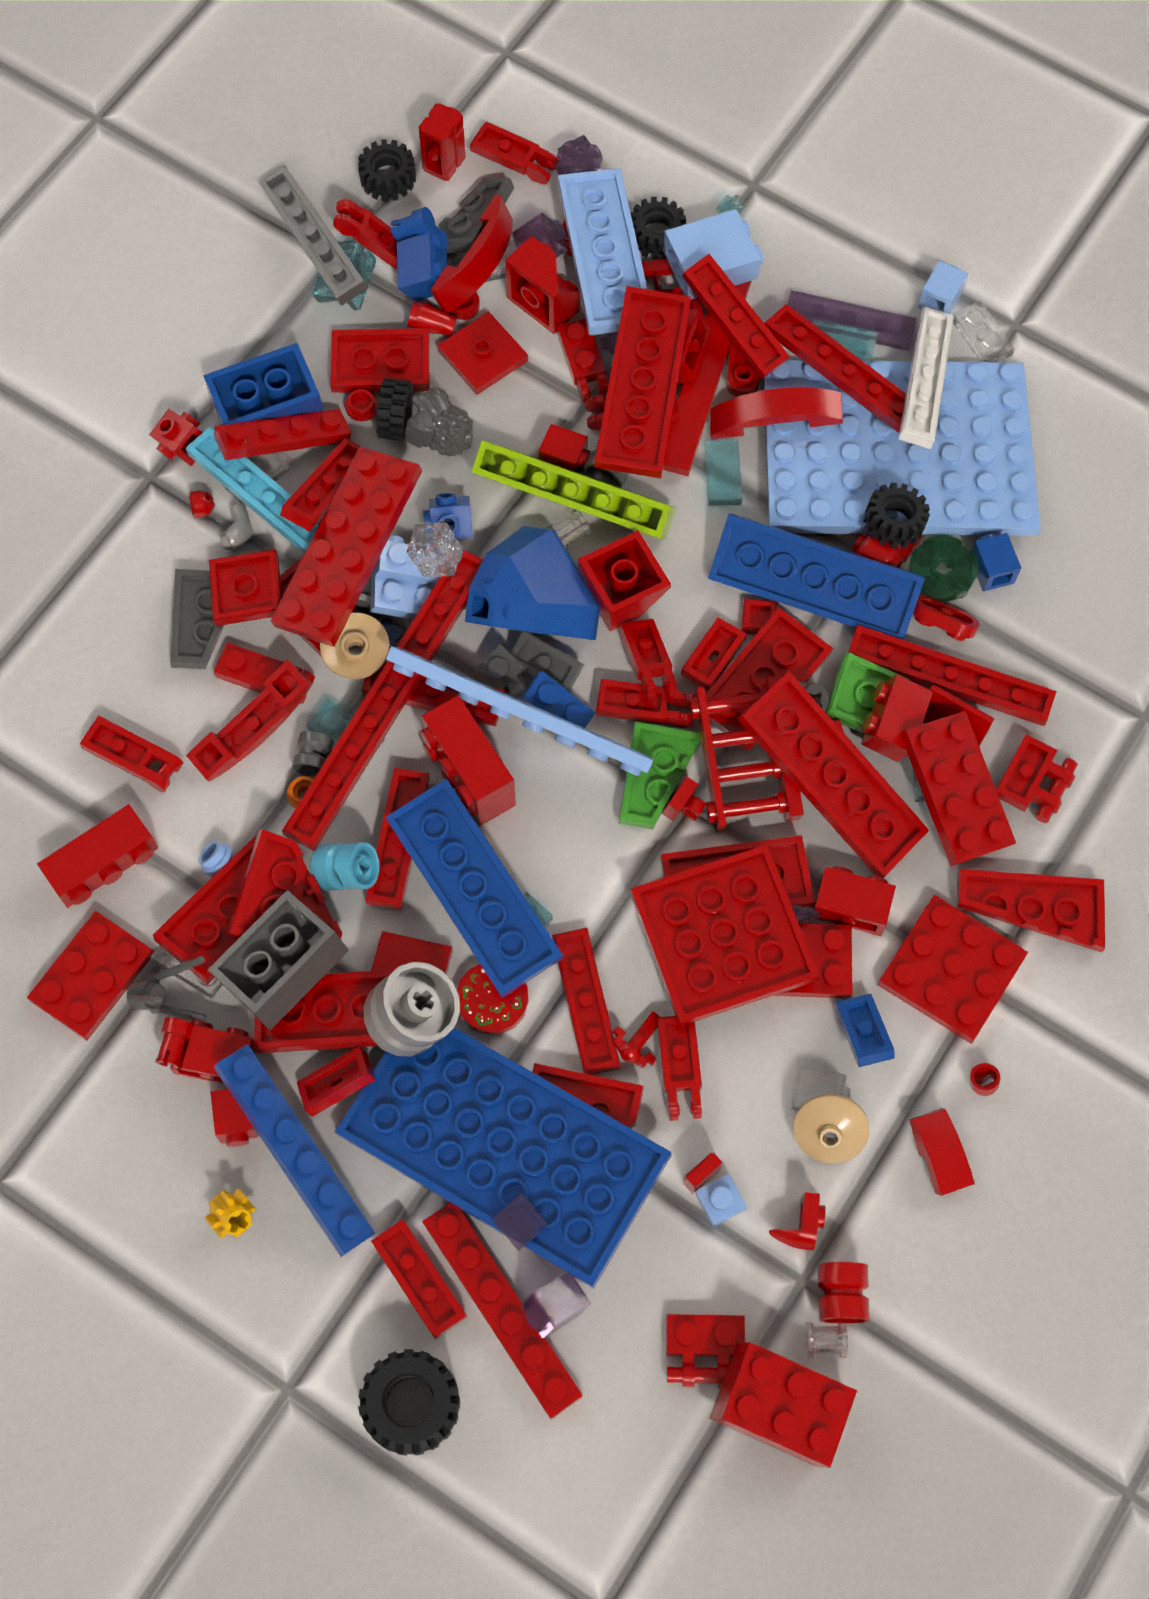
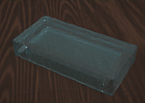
M738 441L705 442L708 506L742 505Z

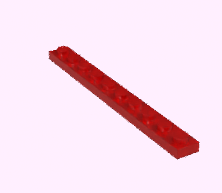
M461 548L457 549L397 647L432 662L467 605L469 587L483 559ZM387 661L282 829L285 837L315 851L421 680L422 675L414 672L412 677L406 676L393 670L395 663Z

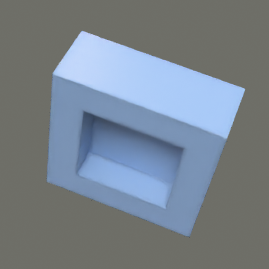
M729 1174L695 1191V1195L712 1227L747 1209Z

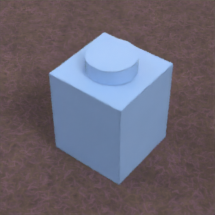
M939 260L922 290L918 308L922 309L923 306L951 314L963 292L968 273L960 270L955 265H949Z

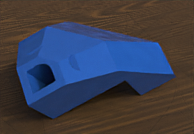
M523 526L486 553L469 587L465 622L533 633L596 640L601 606L556 531Z

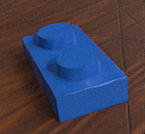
M542 670L536 673L519 698L523 702L583 728H586L595 714L592 709Z
M872 994L836 1002V1012L858 1067L895 1058L894 1047Z

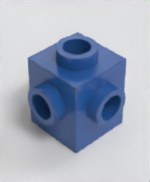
M441 493L436 495V498L429 499L430 510H423L425 531L432 530L433 541L440 540L441 544H454L463 538H473L470 496L456 497L454 493Z

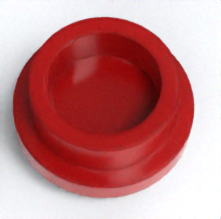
M357 389L346 399V413L355 421H368L377 413V399L369 391Z

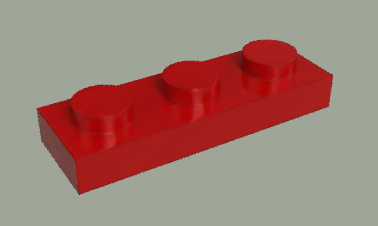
M403 1219L371 1240L373 1246L435 1340L467 1318L466 1313Z

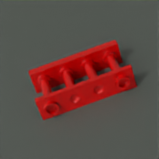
M781 676L768 677L763 684V689H759V693L706 700L703 686L697 687L694 698L689 699L692 720L698 719L711 802H706L707 819L709 823L715 824L716 832L723 831L727 826L726 817L778 810V813H784L785 822L800 820L804 815L800 790L772 758H770L769 762L717 769L714 748L755 743L757 741L747 730L712 734L709 714L749 708ZM764 776H772L773 779L778 778L780 792H776V796L723 803L720 788V783Z

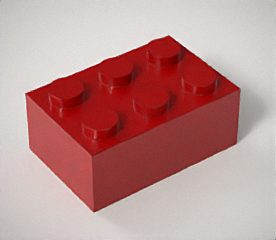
M459 695L422 715L424 729L420 733L425 741L422 746L426 755L432 763L438 761L443 769L440 772L442 779H447L452 788L457 790L461 797V802L471 817L475 818L479 826L516 806L514 778Z
M752 1342L737 1343L709 1419L813 1466L831 1468L857 1390Z

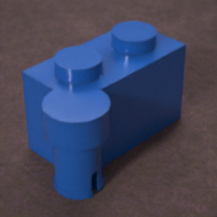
M424 207L412 211L410 216L393 220L390 224L393 237L399 241L397 242L398 290L415 302L434 296L430 289L445 267L448 266L447 235L435 225L434 216L429 208Z

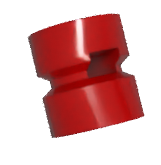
M858 1262L818 1264V1288L824 1291V1295L818 1299L820 1322L858 1324L870 1321L869 1298L863 1295V1290L869 1287L867 1264Z

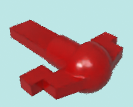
M654 1011L650 1012L628 1043L622 1039L626 1032L619 1026L612 1032L616 1035L612 1042L624 1061L644 1068L647 1063L652 1066L657 1060L649 1052L644 1057L640 1054V1050L657 1028V1017L660 1016Z

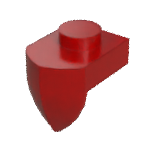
M809 1192L803 1194L800 1202L798 1230L772 1229L769 1230V1234L791 1247L814 1251L818 1228H824L826 1206L819 1205L820 1194Z

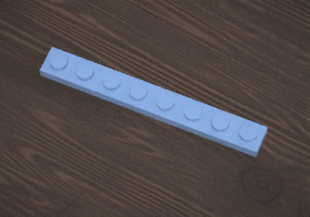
M391 646L386 660L395 663L393 670L412 677L414 672L427 677L425 684L433 688L445 691L446 686L459 691L458 695L463 701L473 705H477L479 700L491 705L490 712L505 719H509L511 714L524 719L522 726L540 734L543 729L556 733L554 740L574 748L577 742L589 748L588 755L607 762L608 757L622 762L620 765L622 770L639 776L641 771L648 773L655 758L399 647Z

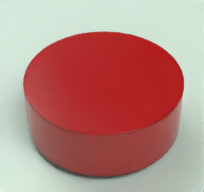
M475 292L464 303L449 313L458 320L474 318L480 310L478 293Z

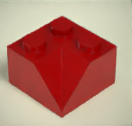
M531 236L505 259L507 298L552 334L557 332V325L567 323L580 311V291L573 282L565 281L557 274L556 253L550 245L545 242L541 243L534 236Z
M639 530L578 558V570L600 604V616L609 631L618 628L620 623L631 622L642 616L671 588L669 579Z

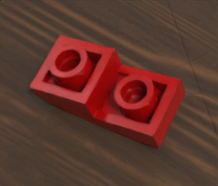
M941 1108L909 1119L918 1154L926 1158L935 1194L943 1196L974 1185L975 1182L964 1148L946 1109Z

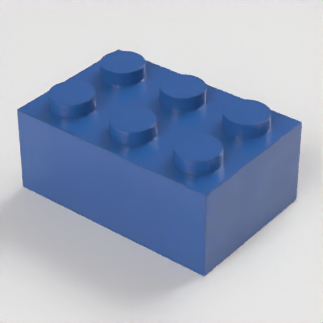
M298 343L203 375L210 399L221 425L323 411L320 394Z

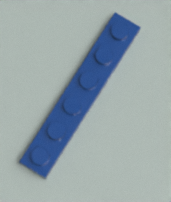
M245 1045L216 1063L213 1068L340 1257L375 1234L249 1045Z

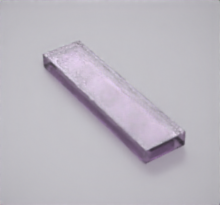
M793 290L790 292L787 304L823 332L909 351L917 319Z

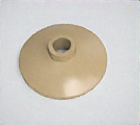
M351 613L335 647L320 643L321 656L326 666L336 675L347 679H362L376 673L385 664L390 650L389 637L383 625L377 619L363 613ZM353 646L362 648L361 653L357 655L351 654L349 650Z
M823 1094L809 1099L799 1108L795 1115L793 1132L798 1146L809 1157L824 1163H842L856 1157L866 1146L869 1138V1121L863 1109L853 1100L837 1094ZM833 1132L837 1137L829 1138L824 1136V1134Z

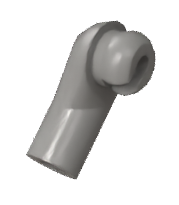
M237 504L230 508L233 524L220 537V544L227 551L240 548L252 536L253 529L244 504Z

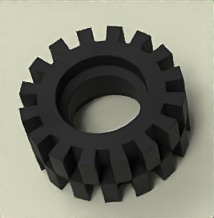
M382 139V145L379 146L374 141L371 143V149L366 146L363 149V154H360L358 158L361 186L364 187L367 195L372 193V198L376 200L379 195L382 196V201L388 202V196H392L393 201L399 200L398 194L400 193L405 197L408 195L407 189L412 191L414 187L413 182L416 183L413 154L410 149L407 150L406 145L403 143L398 147L396 140H392L391 144H387V139ZM383 166H394L399 169L391 175H381L375 172Z
M657 196L651 197V203H648L647 199L641 200V206L636 204L633 212H631L639 251L642 249V256L646 258L649 253L653 254L652 259H658V254H662L663 259L666 258L663 252L665 232H650L645 228L648 224L662 223L668 226L669 229L686 224V215H683L684 210L682 207L677 208V202L673 200L670 204H667L668 198L662 197L661 202H657Z
M384 378L382 381L376 414L378 415L376 420L378 438L404 441L407 421L411 418L413 412L412 397L414 390L412 381Z
M891 483L889 489L884 484L880 486L879 491L876 489L873 492L863 517V523H866L864 528L866 532L872 531L870 537L873 540L880 537V545L885 547L886 542H890V548L896 549L900 543L903 549L908 548L909 543L914 545L918 538H921L930 516L928 513L930 507L929 504H925L926 498L924 495L917 497L919 490L913 488L910 492L907 490V484L902 483L901 488H897V483ZM884 511H899L909 521L900 522L893 520Z

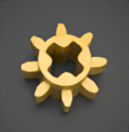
M223 1189L221 1193L208 1202L210 1214L204 1218L220 1238L225 1237L227 1233L237 1238L249 1226H252L250 1213H253L256 1208L240 1189H237L234 1194Z

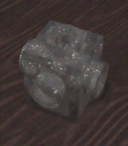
M446 522L415 524L406 552L423 577L436 578L439 576H454L458 562L462 558L463 547Z

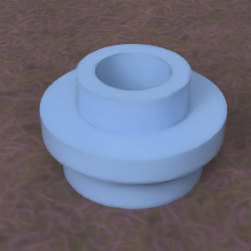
M218 841L209 843L202 850L198 858L203 872L207 875L217 873L232 859V849L226 843H219Z

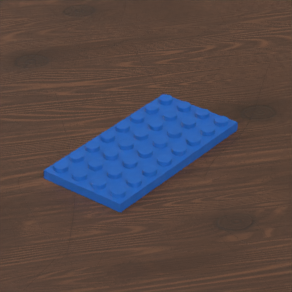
M453 1028L443 1039L434 1043L425 1052L411 1057L395 1056L386 1051L373 1071L375 1081L361 1089L334 1131L339 1137L593 1289L672 1156L671 1151L456 1028Z

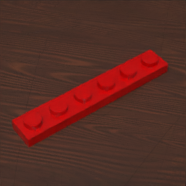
M787 304L764 323L780 344L896 432L900 433L906 397L905 392Z
M857 625L848 650L849 653L907 677L916 684L928 688L936 685L958 698L1041 726H1045L1057 692Z
M449 1203L423 1220V1225L550 1420L583 1397L582 1393L462 1211Z

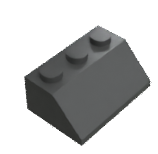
M287 890L208 971L260 1022L271 1030L349 949L334 930Z

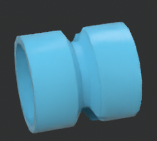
M367 842L323 844L317 847L312 854L310 872L311 875H314L320 889L323 891L369 889L378 878L379 859L373 846Z

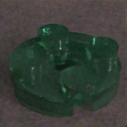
M936 535L924 540L923 544L913 551L908 566V571L925 576L919 595L932 597L942 602L964 598L974 584L978 574V561L975 553L971 549L968 551L965 546L961 545L962 541L953 536ZM943 562L946 568H951L952 571L947 572V574H941L935 568H938L939 563Z

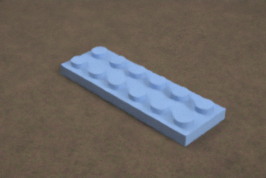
M621 168L558 175V187L589 335L618 332L626 286L647 289Z

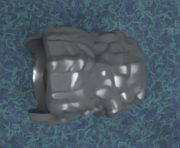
M432 387L427 392L414 395L412 402L418 407V412L407 421L404 441L418 448L429 447L431 450H437L439 454L447 456L461 455L464 450L471 447L473 419H470L467 411L452 405L444 390Z

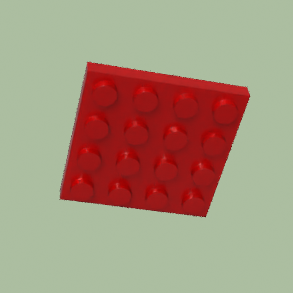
M767 844L630 888L633 903L679 1027L819 980V973Z

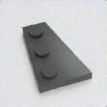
M510 178L483 179L459 203L461 210L452 218L445 217L438 224L439 228L446 233L448 238L447 253L468 252L484 228L480 217L494 196L501 195L504 203H506L515 188Z
M175 569L170 665L171 668L206 669L224 625L216 626L213 622L210 571Z

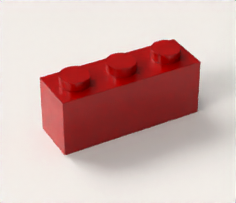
M128 804L38 862L37 865L64 905L69 908L72 905H79L88 900L92 892L102 885H109L117 881L122 876L123 871L134 864L139 865L146 862L152 857L153 852L158 849V846L131 805Z

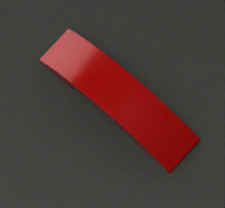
M495 195L481 215L480 220L484 228L457 267L446 266L430 289L445 313H449L460 306L485 283L496 269L507 249L512 234L513 218L501 195Z
M790 387L757 391L729 399L710 409L711 439L744 436V428L804 420L809 421L810 427L843 424L841 392L822 388Z
M289 660L262 683L266 688L217 734L210 732L186 755L207 781L210 782L259 747L280 727L303 700L312 685Z

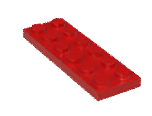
M626 286L594 468L661 479L692 297Z
M364 447L358 448L270 620L274 627L335 647L422 473L419 464Z
M789 671L774 682L737 718L741 725L875 876L884 878L928 833L929 829Z

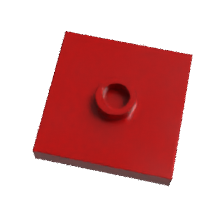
M490 312L485 313L437 345L438 352L476 395L528 362V354Z
M276 549L209 560L213 622L216 626L271 618L274 615L282 599L279 555Z
M382 931L371 971L392 970L411 962L428 963L442 970L447 975L453 947Z

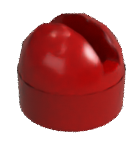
M202 490L189 492L193 518L208 516L214 510V498L209 492Z
M988 1063L976 1065L970 1073V1086L972 1090L981 1096H989L996 1092L1001 1078L998 1069ZM990 1078L994 1080L985 1086H980Z

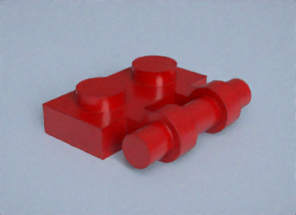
M1026 734L996 789L1000 800L1024 812L1031 801L1038 804L1040 808L1035 818L1042 823H1048L1052 814L1058 812L1062 804L1060 799L1065 789L1071 787L1075 779L1074 772L1078 763L1071 758H1066L1062 766L1052 762L1058 750ZM1044 775L1053 781L1048 792L1039 788Z
M667 1314L666 1356H682V1367L667 1366V1383H682V1387H694L695 1383L717 1384L718 1388H721L736 1344L745 1342V1315ZM694 1356L717 1357V1367H695Z

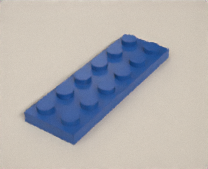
M729 513L708 579L857 628V625L904 640L925 576Z
M447 779L385 817L502 998L564 958Z

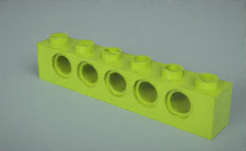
M484 440L481 441L471 473L635 531L639 530L641 533L658 539H666L677 508Z

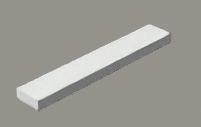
M923 306L919 315L898 440L928 449L932 448L936 436L954 318L952 314Z

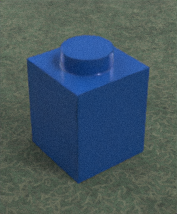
M1008 533L997 536L995 534H987L975 541L969 558L982 591L1015 584L1021 570V565Z

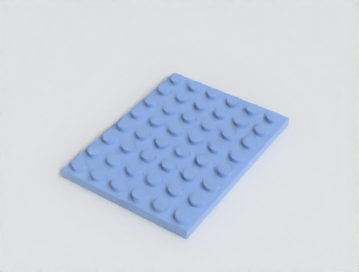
M788 360L763 379L764 390L810 387L841 392L843 424L810 427L809 421L804 420L765 425L769 526L790 533L871 534L872 531L866 532L864 528L866 523H863V517L873 492L876 489L879 491L880 486L884 484L889 489L891 483H897V488H901L902 483L908 485L907 490L910 492L913 488L919 490L917 497L924 495L926 498L925 504H929L930 510L928 513L930 516L922 535H1001L1008 533L1009 536H1038L1041 527L1024 363L947 362L936 436L931 449L898 440V432L803 360ZM863 361L903 392H907L912 361ZM884 511L893 520L900 522L909 521L899 511Z

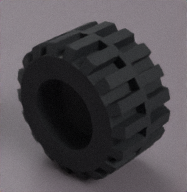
M404 1349L402 1353L394 1351L387 1354L388 1358L383 1361L379 1359L374 1364L375 1368L371 1373L367 1372L363 1379L365 1381L363 1389L360 1388L359 1390L360 1406H358L364 1428L379 1445L398 1455L407 1456V1454H414L416 1456L424 1454L425 1451L430 1449H436L439 1447V1443L444 1439L447 1440L451 1435V1430L454 1424H457L459 1418L460 1397L455 1379L444 1363L438 1358L432 1357L430 1353ZM406 1379H417L424 1382L430 1388L433 1395V1408L430 1415L424 1422L414 1427L398 1425L391 1419L387 1411L386 1403L390 1391L396 1384Z

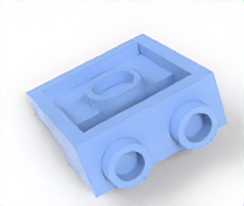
M390 536L372 571L370 612L414 620L445 570V551L436 550V546L430 542H420L415 546L405 544L403 538L399 536Z

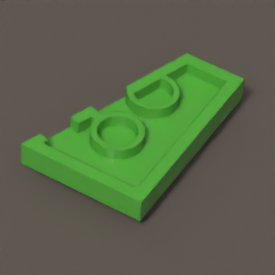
M635 721L630 748L655 758L648 773L641 771L640 775L636 776L626 771L619 824L654 829L701 742L700 733Z

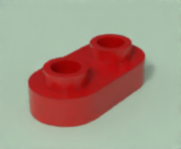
M732 341L728 357L727 390L735 397L756 392L760 376ZM738 376H747L748 378L741 379Z
M919 595L913 611L915 620L918 623L927 627L936 626L946 631L948 636L958 641L973 638L980 625L979 621L972 615L924 595Z

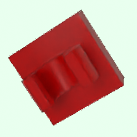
M687 776L662 814L674 821L681 811L686 817L696 821L707 805L700 798L692 795L699 784Z

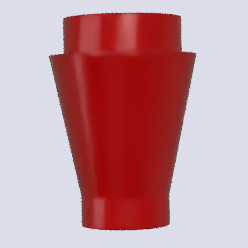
M414 301L407 327L429 328L430 334L452 336L457 318L448 315L425 301H422V303Z

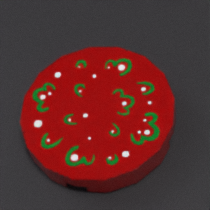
M480 964L470 968L460 979L457 987L460 1001V1016L474 1031L487 1034L492 1033V1035L503 1034L515 1028L526 1014L529 1004L526 983L502 998Z

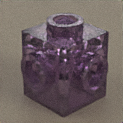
M585 135L569 140L557 148L556 171L558 175L601 170V162L603 160L601 151L597 145L591 144Z

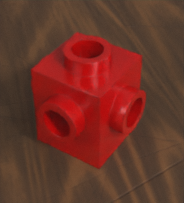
M168 408L149 435L159 443L156 449L171 461L178 457L191 467L195 463L187 455L186 447L202 434L197 428L200 423L186 412H183L180 416Z

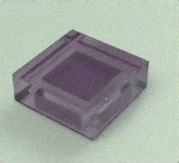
M522 1194L492 1219L518 1251L548 1226Z

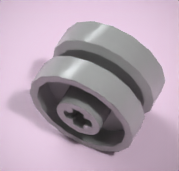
M411 962L396 968L369 992L364 1004V1023L370 1037L381 1049L395 1056L411 1057L425 1052L434 1043L443 1039L455 1027L460 1014L459 995L453 982L442 970L428 963Z

